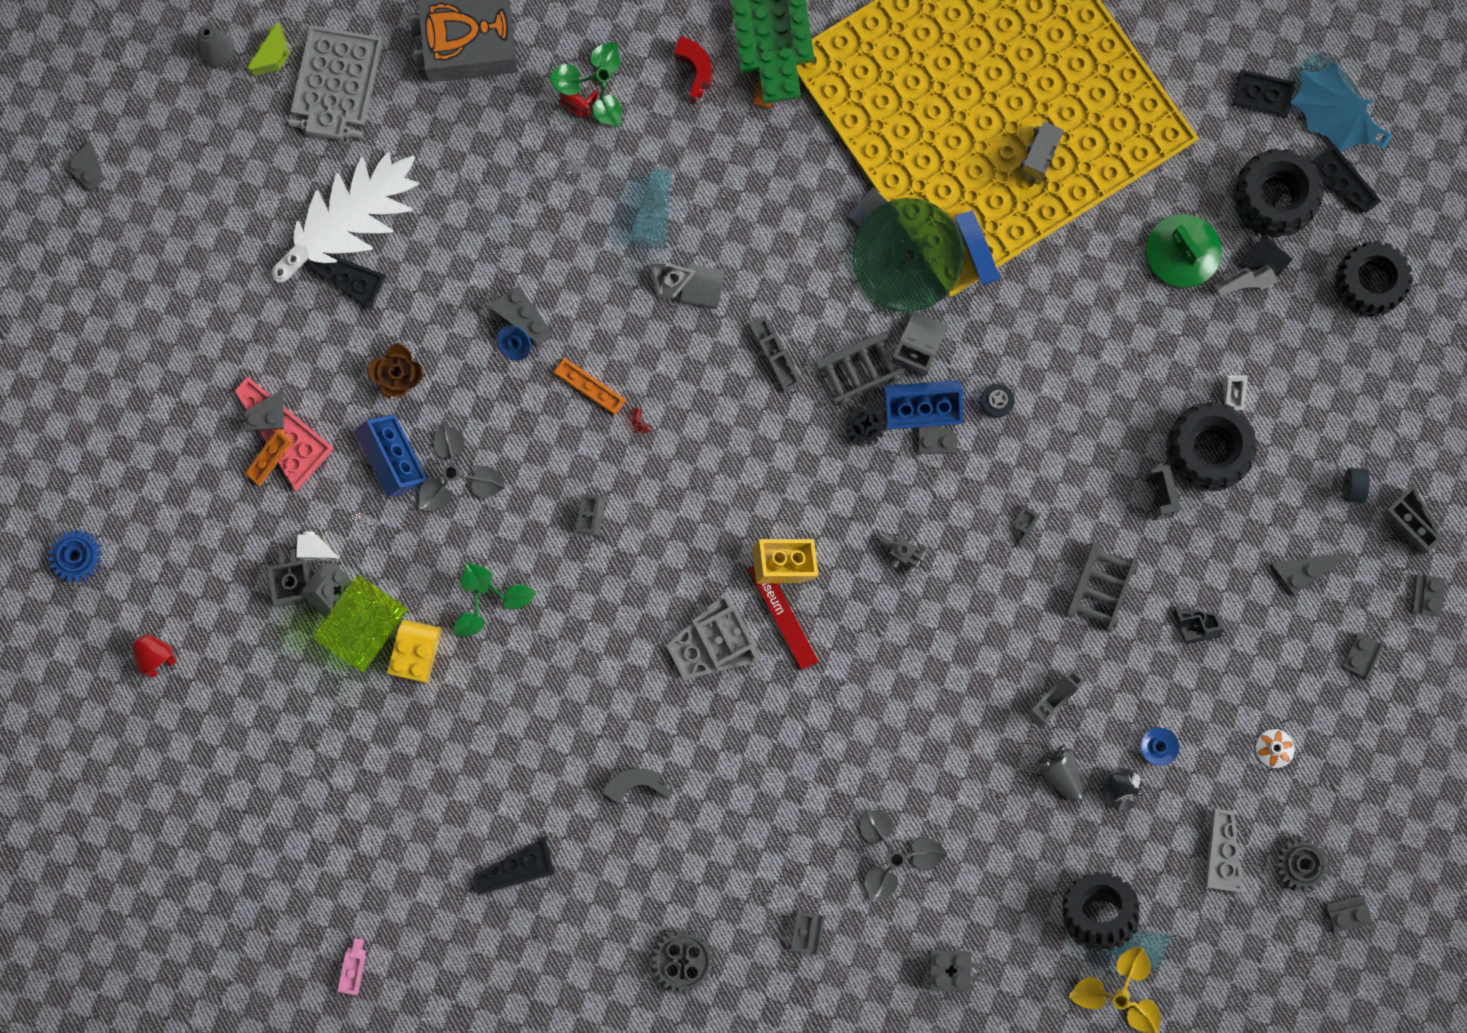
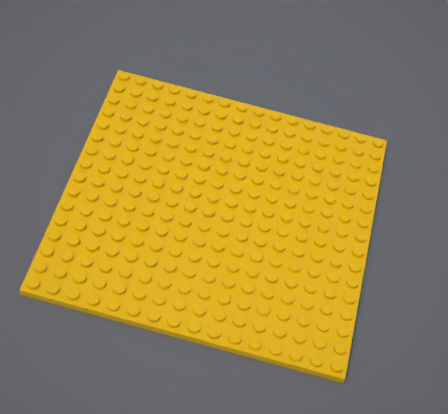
M874 0L814 37L812 45L815 62L797 65L799 79L874 188L901 213L896 220L950 298L979 280L969 259V253L962 240V234L955 222L956 215L973 210L995 266L999 268L1199 140L1100 0ZM1044 121L1063 129L1064 132L1041 185H1038L1020 177L1022 170H1019L1022 160H1026L1028 157L1026 151L1030 142L1034 143L1036 139L1033 135L1037 126L1041 127Z

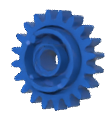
M71 530L70 536L63 532L64 538L62 539L57 536L56 538L59 543H51L55 549L48 551L53 554V557H49L48 560L54 562L50 565V568L56 569L54 574L57 576L61 574L60 579L65 580L67 578V581L70 583L74 579L77 583H80L81 577L88 581L87 574L95 576L93 569L100 570L96 563L103 562L98 558V556L103 555V552L97 551L101 545L95 544L97 539L95 537L90 538L91 534L88 532L84 535L82 530H79L77 534L74 530ZM75 552H79V558L73 561L72 555Z

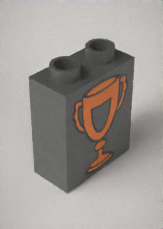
M418 0L419 12L410 13V23L413 36L421 35L423 47L413 49L414 61L417 71H426L430 83L518 73L510 0Z

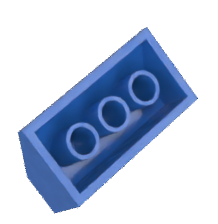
M960 380L884 386L888 430L964 424L963 388Z
M395 414L366 420L355 430L387 498L401 495L428 480Z

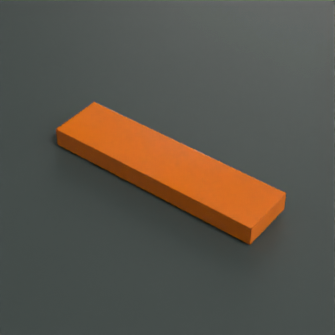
M566 358L562 359L553 372L554 375L614 416H616L626 402V399Z

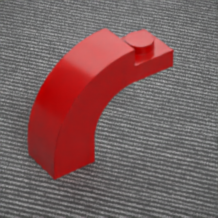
M680 36L674 51V59L689 64L695 70L696 79L689 94V100L697 104L698 99H702L705 88L710 90L712 83L711 62L705 50L698 43Z

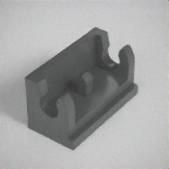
M581 494L576 532L582 535L590 534L594 537H600L605 506L604 498L599 495Z

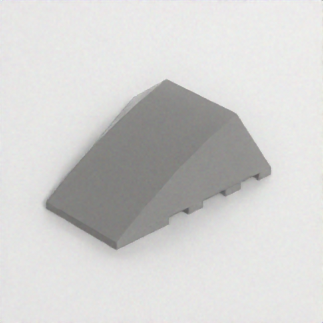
M726 592L666 645L683 680L761 661L754 640L738 609Z

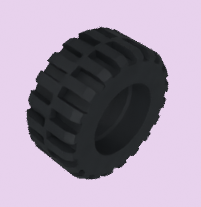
M1367 241L1349 251L1339 263L1335 273L1337 278L1335 288H1339L1337 294L1339 298L1343 297L1344 301L1342 303L1345 306L1350 305L1352 307L1351 311L1355 313L1360 311L1362 316H1367L1370 313L1371 317H1376L1380 313L1384 315L1394 310L1407 297L1412 287L1410 283L1413 281V275H1409L1412 267L1410 264L1407 265V257L1400 255V249L1396 248L1394 250L1391 248L1392 244L1387 242L1385 245H1382L1381 241H1374L1373 244ZM1372 264L1380 267L1388 277L1389 289L1382 294L1366 290L1358 279V269L1360 266Z
M1094 872V875L1087 873L1083 875V879L1077 878L1073 881V885H1069L1066 890L1067 893L1063 897V921L1067 933L1071 938L1074 937V941L1077 944L1081 945L1083 943L1084 948L1089 950L1092 947L1102 952V949L1112 951L1115 946L1120 948L1124 946V941L1129 942L1133 938L1139 923V900L1137 899L1136 891L1131 889V884L1128 881L1123 882L1122 877L1118 875L1113 877L1112 873L1109 872L1105 874ZM1106 901L1115 905L1120 913L1110 921L1096 922L1087 918L1082 911L1092 902Z

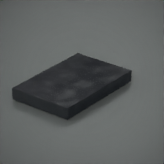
M1241 69L1232 106L1287 118L1295 82Z

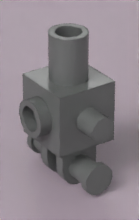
M885 534L880 544L891 551L889 556L893 560L890 565L897 568L899 563L903 566L907 563L910 564L905 573L913 577L916 569L919 570L921 567L919 565L920 562L924 563V557L930 551L921 546L917 554L915 552L916 547L912 545L915 541L912 536H908L906 540L900 537L897 542Z

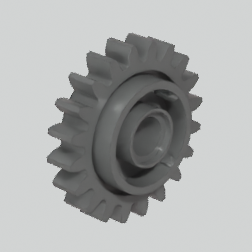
M1300 837L1299 843L1293 838L1291 839L1292 845L1289 842H1285L1284 844L1287 849L1280 848L1279 851L1283 855L1276 856L1277 859L1281 860V863L1275 864L1276 867H1281L1277 874L1284 875L1281 881L1288 880L1287 887L1295 885V891H1299L1301 887L1303 892H1307L1308 887L1311 891H1314L1315 884L1318 887H1322L1320 880H1328L1324 873H1331L1330 870L1326 869V866L1332 865L1331 862H1326L1325 860L1330 855H1323L1326 848H1318L1319 841L1312 844V838H1308L1305 842L1304 837ZM1301 859H1304L1307 862V868L1305 870L1301 869L1299 866V862Z

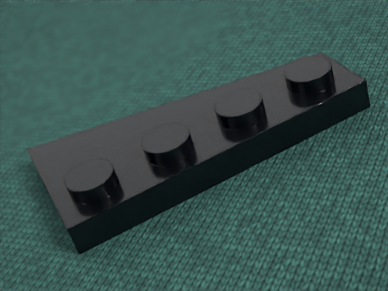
M1332 144L1309 162L1311 165L1314 164L1319 171L1318 176L1325 185L1365 214L1382 201L1335 144Z
M546 836L474 875L478 895L481 896L555 875Z

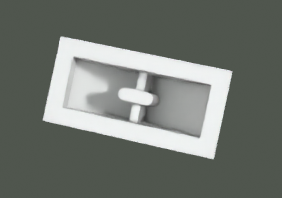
M1247 375L1228 376L1222 382L1224 405L1233 406L1235 410H1244Z

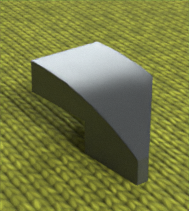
M1025 505L1014 521L1020 545L1024 544L1040 517L1039 513Z

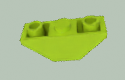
M277 22L275 26L269 29L268 37L264 42L260 43L255 57L249 60L248 70L251 75L257 76L280 70L290 55L284 30L280 23Z

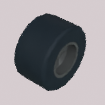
M1348 468L1343 482L1344 500L1353 503L1366 502L1370 487L1369 471L1361 468Z

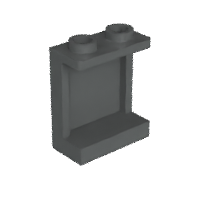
M1163 464L1154 465L1144 477L1145 480L1157 479L1163 506H1160L1153 513L1156 521L1174 517L1181 509L1170 466H1163Z

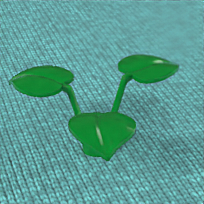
M617 42L604 43L592 51L590 62L598 70L589 77L579 79V70L571 64H563L550 74L549 78L553 87L560 93L568 96L575 95L580 91L579 83L592 80L595 85L601 86L599 96L601 100H597L593 104V115L602 124L613 127L620 126L622 119L620 102L611 94L603 97L604 90L607 87L606 82L610 80L611 74L615 73L620 67Z
M466 562L460 578V585L462 589L474 592L475 613L466 612L456 620L453 627L454 636H472L479 633L484 627V619L478 616V593H486L491 588L501 599H504L502 603L504 608L515 610L527 605L534 597L535 590L524 584H515L505 591V595H502L491 582L492 574L488 569Z

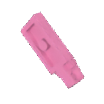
M354 938L353 948L348 947L347 952H345L338 992L356 996L359 993L366 959V950H362L364 939Z

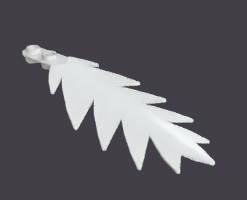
M387 152L378 163L371 179L369 178L364 158L361 157L355 169L350 194L340 174H336L329 201V211L319 191H315L309 206L304 232L301 223L297 221L294 229L295 246L272 269L273 279L280 283L287 281L308 259L319 263L337 262L336 259L324 253H357L373 249L372 246L349 232L393 233V229L368 214H399L413 210L385 196L406 192L419 185L418 182L405 178L411 169L415 156H410L392 164L390 153ZM293 256L296 257V261L294 263L291 262ZM282 269L283 274L281 276H278L279 270Z

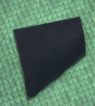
M1264 235L1238 266L1241 268H1252L1256 271L1268 265L1272 268L1275 276L1278 277L1293 259Z
M1181 606L1174 607L1178 627L1185 645L1222 637L1224 627L1216 612H1202L1194 608L1193 611L1180 609Z

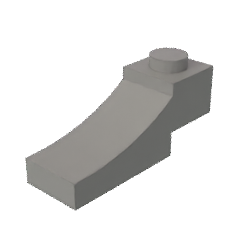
M1268 265L1254 272L1246 267L1213 287L1216 293L1223 296L1229 292L1250 287H1257L1261 291L1268 290L1278 280L1272 268Z

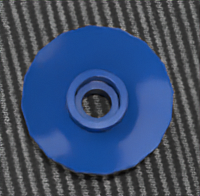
M508 325L500 330L498 345L506 357L511 360L520 361L529 356L531 341L523 329L515 325Z
M1156 727L1144 734L1141 740V752L1149 763L1155 766H1165L1177 758L1180 744L1177 736L1167 728ZM1156 744L1162 745L1161 751L1156 749Z

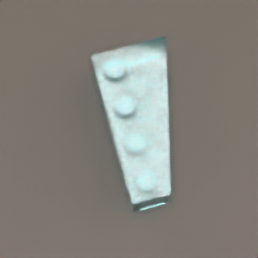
M652 170L629 239L631 247L668 249L672 170Z

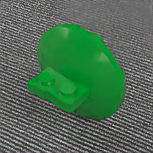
M1179 214L1163 219L1153 228L1147 239L1146 259L1151 271L1159 280L1172 287L1192 288L1205 283L1216 272L1221 261L1222 248L1216 231L1206 221L1193 215Z

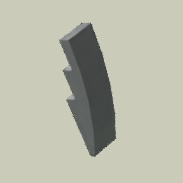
M765 315L749 323L748 325L784 392L802 384L786 350L783 349L777 334L773 331L767 316Z

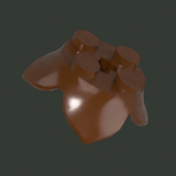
M400 342L390 346L386 350L384 357L373 359L366 367L370 379L380 386L382 394L388 399L403 397L408 391L416 387L424 377L422 365L413 360L410 350ZM399 370L401 375H398V377L392 375Z

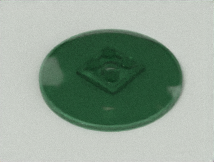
M917 198L892 200L875 209L860 226L853 245V268L862 289L879 305L900 312L924 310L945 298L957 283L964 262L963 240L953 219L939 206ZM909 250H912L915 254L914 259L911 261H907L905 257Z

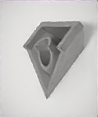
M651 262L649 264L657 298H674L696 273V271L667 262Z

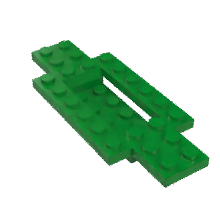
M731 0L741 73L760 71L764 104L801 99L797 65L815 62L806 0Z

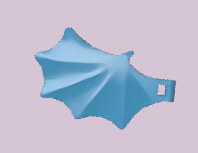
M1333 62L1329 67L1319 72L1301 71V87L1298 95L1291 101V104L1298 107L1305 114L1308 131L1325 135L1340 151L1358 144H1372L1383 149L1386 147L1393 134L1379 127L1371 119L1367 111V105L1373 103V99H1362L1347 86L1340 73L1338 63ZM1379 132L1384 135L1381 141L1375 139Z

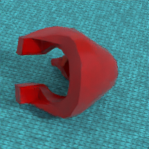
M152 634L139 636L132 643L135 669L141 675H149L151 678L159 675L156 668L167 661L172 666L177 662L173 647Z

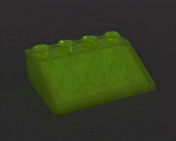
M356 574L312 638L364 673L408 608L359 574Z

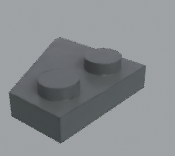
M278 392L245 411L246 432L285 429L283 392Z

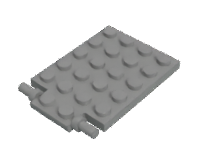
M310 25L291 108L293 115L308 117V120L290 119L289 126L301 128V130L305 131L306 135L340 141H343V138L350 137L362 139L363 131L352 130L351 127H346V124L365 127L384 41L383 38Z

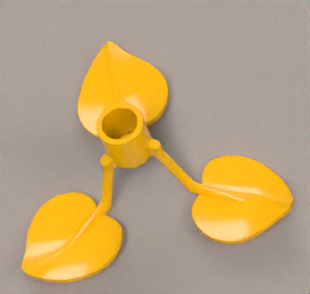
M1142 947L1130 948L1118 958L1117 971L1119 974L1127 977L1123 989L1115 991L1114 996L1107 991H1103V983L1095 977H1086L1080 980L1069 995L1073 1002L1087 1009L1102 1008L1106 1003L1104 995L1110 998V1001H1113L1117 1009L1122 1010L1134 1006L1127 1013V1020L1130 1026L1141 1032L1158 1033L1161 1023L1160 1011L1153 1001L1142 999L1138 1004L1136 1002H1129L1130 995L1127 987L1130 977L1135 981H1142L1149 976L1151 970L1150 960Z

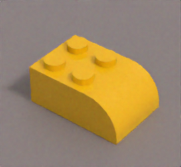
M759 539L752 547L756 584L802 583L818 577L814 539Z
M403 619L397 633L387 674L428 684L442 628Z

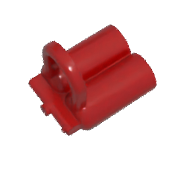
M594 90L587 99L579 94L568 96L560 93L558 103L577 117L587 119L591 113L589 108L597 100L599 91Z

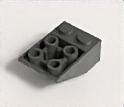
M913 312L893 355L892 363L926 377L948 326Z

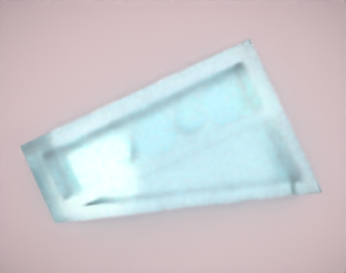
M1136 932L1129 942L1124 941V946L1120 948L1115 946L1112 951L1102 949V952L1119 958L1122 953L1130 948L1142 947L1150 960L1151 970L1158 972L1171 934Z

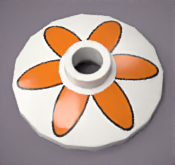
M1277 729L1262 733L1257 739L1255 746L1256 755L1265 766L1271 768H1281L1287 765L1292 760L1295 752L1291 737L1284 731ZM1274 745L1280 747L1278 752L1273 749Z

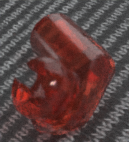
M633 408L632 426L641 434L649 433L651 430L650 425L641 419L642 409Z

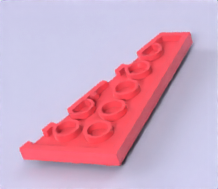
M249 377L235 390L246 410L271 397ZM284 407L285 429L281 430L294 442L282 456L279 464L297 492L331 454L334 448ZM276 430L260 431L266 443Z

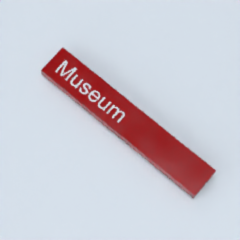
M753 565L748 568V571L756 584L755 567ZM777 583L756 584L801 671L818 663L819 660Z

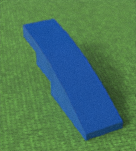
M973 210L956 215L955 222L962 234V240L969 253V259L981 285L1000 280L993 257Z

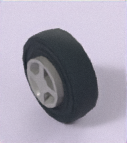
M1003 384L988 386L980 398L983 411L994 418L1008 415L1015 403L1013 392Z

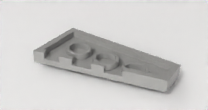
M1212 810L1204 887L1245 893L1241 880L1242 869L1239 865L1238 856H1240L1236 842L1237 830L1234 811Z

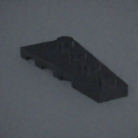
M328 253L324 254L336 259V263L310 261V269L370 310H373L386 280L385 274Z

